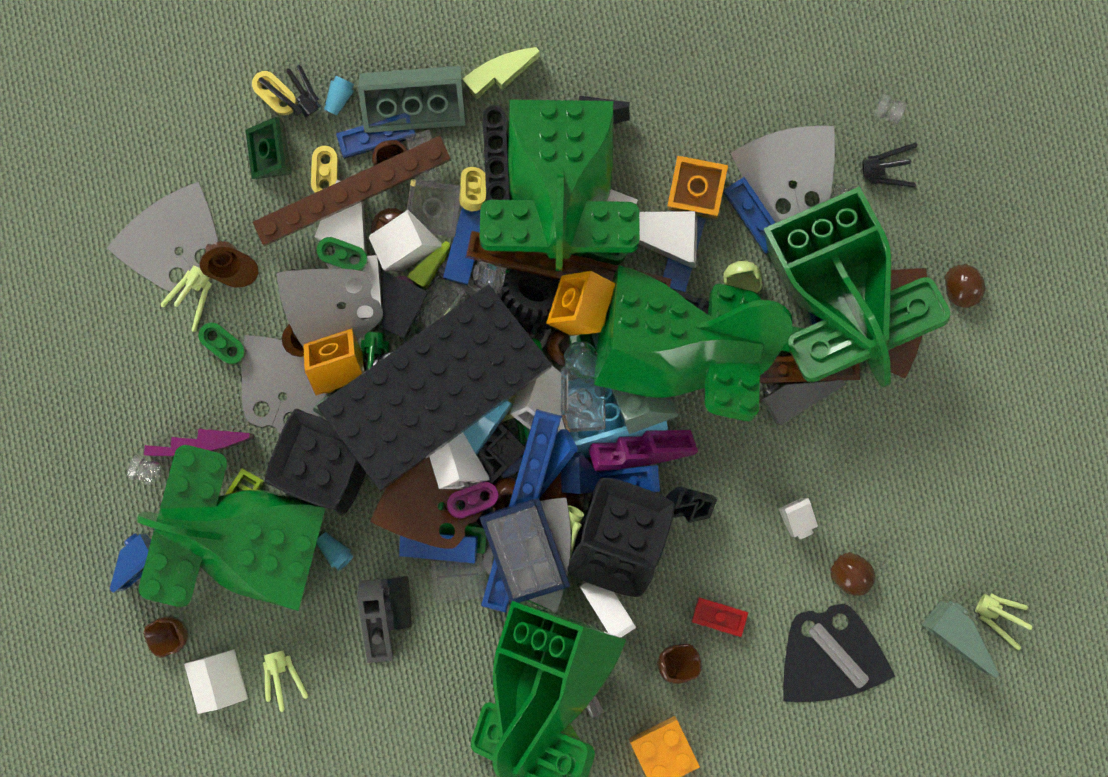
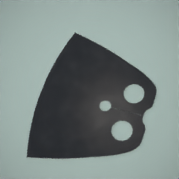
M838 604L830 606L823 613L807 611L795 616L789 631L785 657L783 701L816 702L842 698L863 692L895 677L877 641L863 620L850 606ZM838 613H842L848 618V625L843 630L836 629L832 624L833 617ZM810 620L815 624L820 623L869 678L863 687L857 688L812 637L802 634L801 625L805 621Z

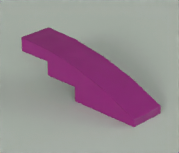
M198 429L197 439L171 437V447L145 445L144 455L174 456L176 449L182 445H191L210 451H217L254 439V434Z
M691 430L646 431L643 436L619 437L615 443H592L588 448L595 471L652 465L698 453Z

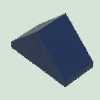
M575 453L562 469V492L575 494L590 493L594 491L596 484L601 479V476L582 453Z

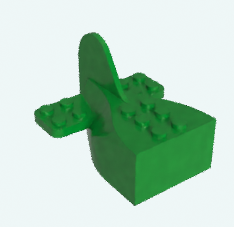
M509 100L508 163L509 188L513 200H487L481 205L479 237L480 245L483 249L487 251L543 252L549 258L556 259V271H562L563 259H569L572 253H631L637 250L640 240L639 207L633 202L607 201L612 182L614 101Z
M860 186L763 228L768 257L790 295L802 308L823 319L810 327L792 334L788 339V346L802 377L808 382L819 381L867 360L877 382L882 387H886L891 384L888 351L943 327L950 320V309L932 279L923 277L891 290L892 267L889 242Z
M619 265L611 281L615 283V287L605 316L606 322L601 332L598 333L594 385L655 398L673 397L705 388V407L710 413L741 421H752L759 412L760 375L770 368L791 335L793 322L790 311L778 302L761 300L756 292L730 285L716 284L709 294L708 314H706L664 283L649 275Z
M191 445L178 447L174 454L159 513L142 512L138 514L136 522L154 528L139 584L140 595L147 600L184 607L192 599L201 567L218 584L236 594L299 611L326 508L302 499L265 490H243L219 496L227 468L226 457L221 453Z
M512 601L494 657L493 687L495 703H485L481 709L471 739L472 751L492 760L493 769L497 777H588L595 757V750L592 745L579 739L571 726V722L582 713L608 679L621 655L626 639L564 616Z

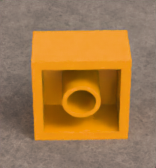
M677 156L667 210L677 212L695 211L697 216L717 219L728 165Z
M592 271L562 275L546 324L570 336L600 333L606 322L605 316L612 300L615 283Z
M352 328L304 344L305 373L316 396L323 393L328 394L344 387L364 373L363 352Z
M675 716L629 738L646 777H682L700 768Z

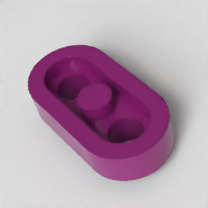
M489 482L478 483L454 492L448 499L447 509L455 518L471 516L493 507L498 499V491ZM482 492L489 494L490 498L487 501L480 499ZM456 502H464L465 508L458 510L455 507Z

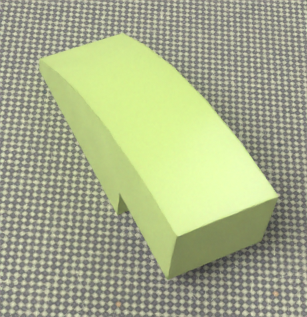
M537 47L521 49L489 60L462 79L463 85L476 99L481 97L495 83L503 90L540 57V51Z

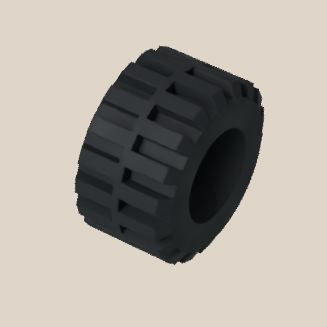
M510 269V272L505 274L497 295L529 335H535L536 331L540 334L545 332V329L549 330L552 327L546 323L560 281Z

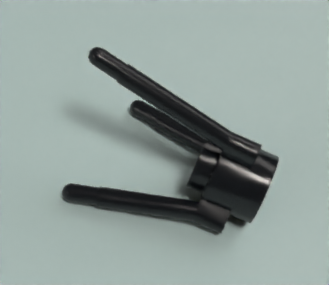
M297 65V70L307 91L304 90L291 69H286L287 74L301 94L295 99L298 103L297 105L264 78H259V82L292 108L297 116L302 113L307 118L321 107L318 102L319 98L313 91L301 65Z
M917 143L879 155L868 156V159L862 160L864 180L870 179L871 184L882 183L915 187L916 183L880 178V176L885 175V168L911 164V159L885 163L882 159L917 147Z

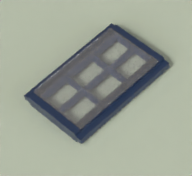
M534 498L480 516L510 603L512 601L520 603L570 586L540 498Z

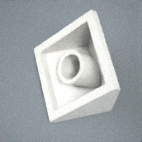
M409 210L369 236L383 270L403 272L436 249L442 247V243Z
M235 649L184 664L198 714L218 710L248 699Z

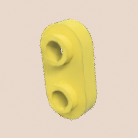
M261 71L257 73L252 80V87L256 94L277 114L285 116L293 113L294 111L288 105L286 107L280 106L282 100L270 90L262 89L263 84L259 82V78H264L297 105L296 97L292 91L271 72Z
M320 146L312 154L311 187L315 193L322 190V182L328 181L329 186H331L338 180V155L329 146ZM329 156L330 162L328 164H323V157Z
M468 167L461 173L459 203L466 210L478 211L486 199L485 172L476 167Z

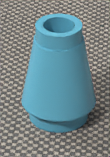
M335 76L334 81L331 80L324 110L338 116L339 111H341L353 94L354 84Z
M327 532L317 539L316 544L332 568L335 567L337 570H341L352 560L351 550Z

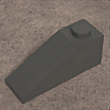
M844 380L791 384L781 388L776 384L764 392L766 397L761 401L778 426L843 387L846 383Z
M381 579L359 581L357 602L367 663L393 661L391 630L388 631L384 607L385 588L381 587Z

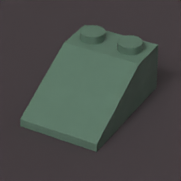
M940 601L923 622L922 626L982 673L996 678L999 673L973 620L966 616L968 611L958 603Z

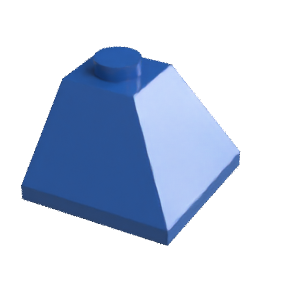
M135 533L125 540L124 544L126 546L119 552L110 586L112 593L128 589L142 577L151 539L146 533L139 535Z

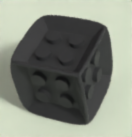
M294 409L283 427L270 458L265 483L312 504L333 509L340 514H346L357 497L366 472L327 420L300 409Z
M601 478L594 488L589 500L588 510L581 522L582 526L577 534L572 556L568 564V572L582 581L621 595L631 597L642 596L651 583L655 568L662 556L672 524L675 504L658 493L613 478Z

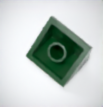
M274 117L245 129L252 179L290 175L291 168L286 131L281 119Z

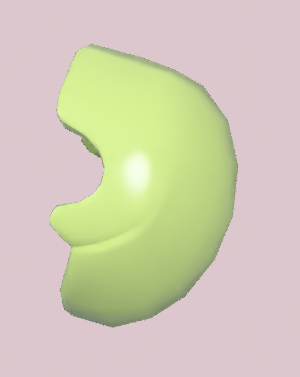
M737 261L730 264L724 272L723 281L725 285L756 293L763 287L761 271L752 262Z

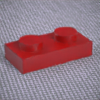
M698 597L691 622L742 637L749 612Z

